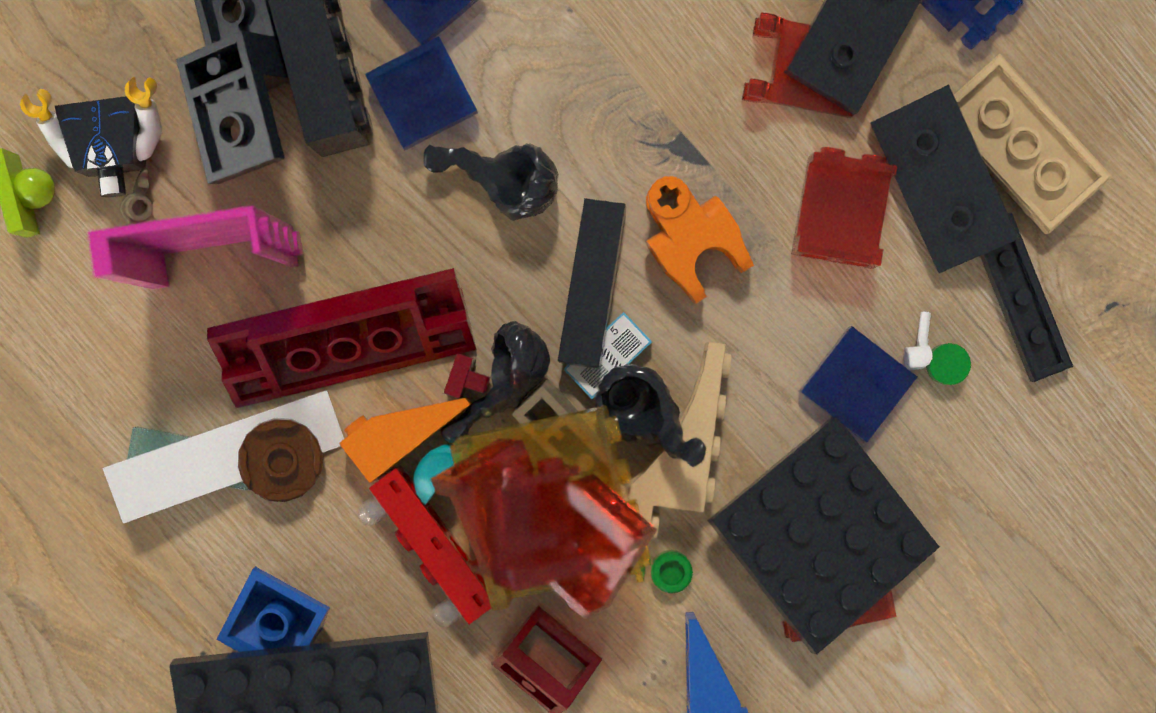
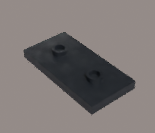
M824 0L783 73L850 114H857L921 0Z
M946 85L870 122L938 273H942L1019 239L950 85Z

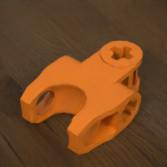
M674 176L662 177L651 186L646 196V207L661 231L646 241L647 247L665 275L674 281L694 304L707 297L695 273L696 260L703 251L718 250L724 253L740 273L754 266L742 239L738 224L717 196H713L699 205L687 185L681 179ZM660 190H664L667 194L674 192L677 195L676 200L673 202L674 209L669 205H664L663 207L659 205L658 200L662 196Z

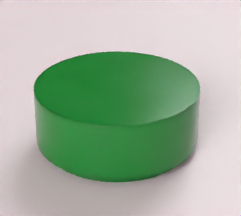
M947 343L938 345L931 350L932 361L926 366V370L935 382L943 385H955L962 382L968 376L971 369V360L963 347Z
M663 551L654 558L651 564L652 580L657 588L663 592H681L687 588L692 580L693 569L691 563L679 551Z

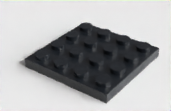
M837 416L827 420L707 520L809 651L816 655L940 548Z

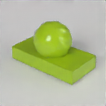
M0 148V205L7 232L26 238L38 235L40 230L34 209L42 208L51 202L55 195V183L44 170L38 168L23 170L18 154Z

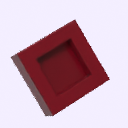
M457 353L444 394L460 399L463 398L466 388L486 393L491 377L472 371L476 361L475 358Z

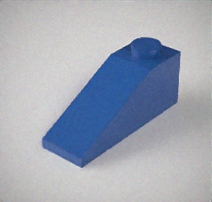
M685 612L687 713H748L747 707H741V703L694 612Z

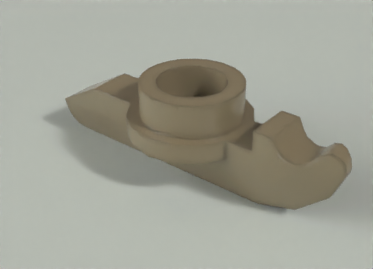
M143 168L138 174L133 193L127 195L122 200L121 213L127 220L126 225L145 222L152 214V203L145 196L146 190L149 189L150 185L148 183L149 172L146 168Z

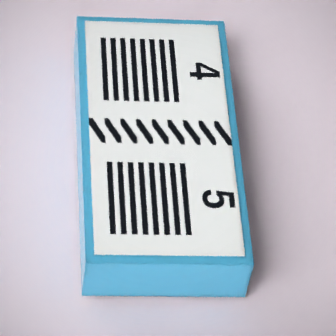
M623 312L607 327L600 369L568 364L564 370L593 399L598 392L597 386L602 382L604 375L608 374L614 367L630 364L652 341Z

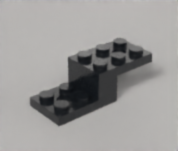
M194 0L206 46L176 59L208 184H221L285 159L268 90L289 82V77L269 0H239L242 11L237 21L233 18V10L238 0ZM235 119H237L240 125V134L236 140L231 135V127Z

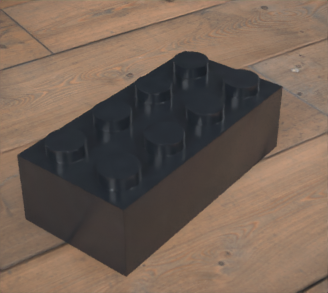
M269 0L305 143L321 157L370 145L367 133L373 132L371 118L367 108H363L356 94L363 91L357 68L352 67L351 61L346 53L352 52L351 41L346 27H342L339 17L336 16L337 12L342 11L340 0Z

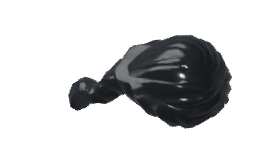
M526 143L523 146L515 145L508 150L500 152L494 158L480 156L479 153L470 151L465 147L448 149L434 147L430 144L423 153L424 166L430 172L441 173L454 165L465 170L471 180L480 183L484 190L487 191L490 200L496 204L500 212L512 221L543 213L553 203L558 191L559 174L554 162L543 152L541 147L531 143Z
M511 321L503 324L494 334V342L491 348L494 356L491 370L493 387L484 397L473 402L459 419L451 421L441 429V436L445 441L460 443L468 437L470 428L481 418H489L495 414L503 413L508 408H518L528 392L544 379L550 364L549 350L540 335L532 331L529 326L520 324L517 321Z
M626 364L612 368L608 374L603 376L602 382L597 386L598 392L595 394V408L601 428L606 430L614 439L626 441L633 445L661 444V448L672 459L683 460L691 467H695L703 462L706 454V445L700 438L696 437L684 442L683 429L679 421V407L672 399L663 378L655 370L648 367H639L635 364Z

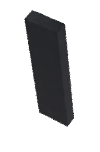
M584 198L558 355L559 363L596 369L601 367L626 213L625 203Z
M1011 212L1008 214L1019 239L985 253L980 258L1030 382H1036L1073 367V364Z

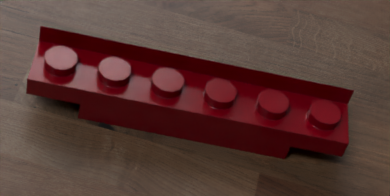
M454 268L207 328V341L222 368L221 381L235 408L453 356L457 353L461 354L476 350L463 290L460 288Z

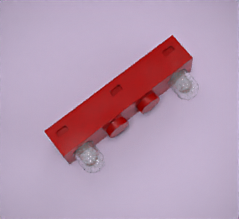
M402 465L369 487L373 496L359 507L358 517L363 524L373 526L389 516L398 528L394 533L400 544L408 552L414 550L423 563L419 567L425 578L433 586L438 583L448 597L438 603L432 612L433 620L437 625L448 627L462 617L470 625L496 606L499 597L428 502L424 505L417 496L413 480Z

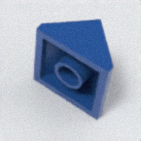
M255 566L216 640L238 652L310 645L315 642L323 629L330 607Z

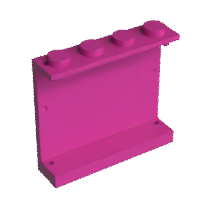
M255 206L87 231L94 278L150 289L169 287L164 254L246 241L252 242L253 254H258L290 267H299L297 256L303 254L299 232L293 231L292 225Z

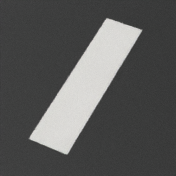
M327 390L104 467L103 471L123 524L242 482L238 470L239 448L246 434L259 423L267 420L286 418L306 425L317 437L322 453L340 447L339 443L344 437Z

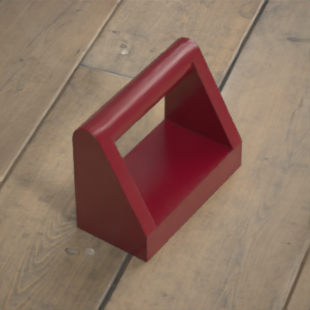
M537 606L491 664L549 713H562L570 707L601 663L602 658L545 610ZM535 625L584 665L567 687L562 685L518 648Z

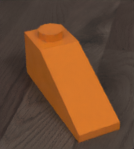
M469 397L374 416L369 420L362 415L344 429L347 437L339 444L369 483H372L470 407L473 402Z

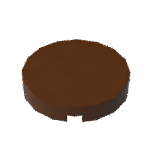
M273 418L259 423L246 434L238 452V470L243 483L261 498L268 501L288 502L302 497L315 484L322 471L323 453L317 437L306 425L293 419Z

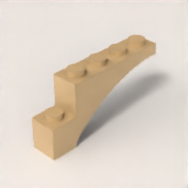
M705 343L700 371L691 398L679 420L683 429L684 442L696 437L700 438L706 445V454L703 462L695 467H691L683 460L672 459L661 448L640 473L601 506L597 541L648 548L649 537L657 538L660 513L653 512V506L704 512L705 502L712 503L715 478H709L710 462L718 461L720 451V437L714 436L716 419L723 420L726 405V395H719L721 378L728 379L731 367V354L725 353L726 344Z

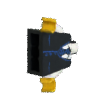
M133 76L125 85L126 96L56 105L55 112H50L48 109L52 98L50 93L44 89H39L37 92V96L43 106L32 104L26 93L20 101L21 110L27 116L37 118L36 123L47 142L69 168H73L75 172L87 177L98 176L101 197L126 195L124 173L140 171L145 168L146 159L152 156L162 135L157 104L151 99L157 90V83L151 77L144 81L146 92H142L137 88L136 78Z

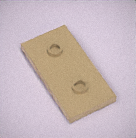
M1001 54L994 57L954 94L990 175L1044 234L1051 233L1112 178L1111 174Z

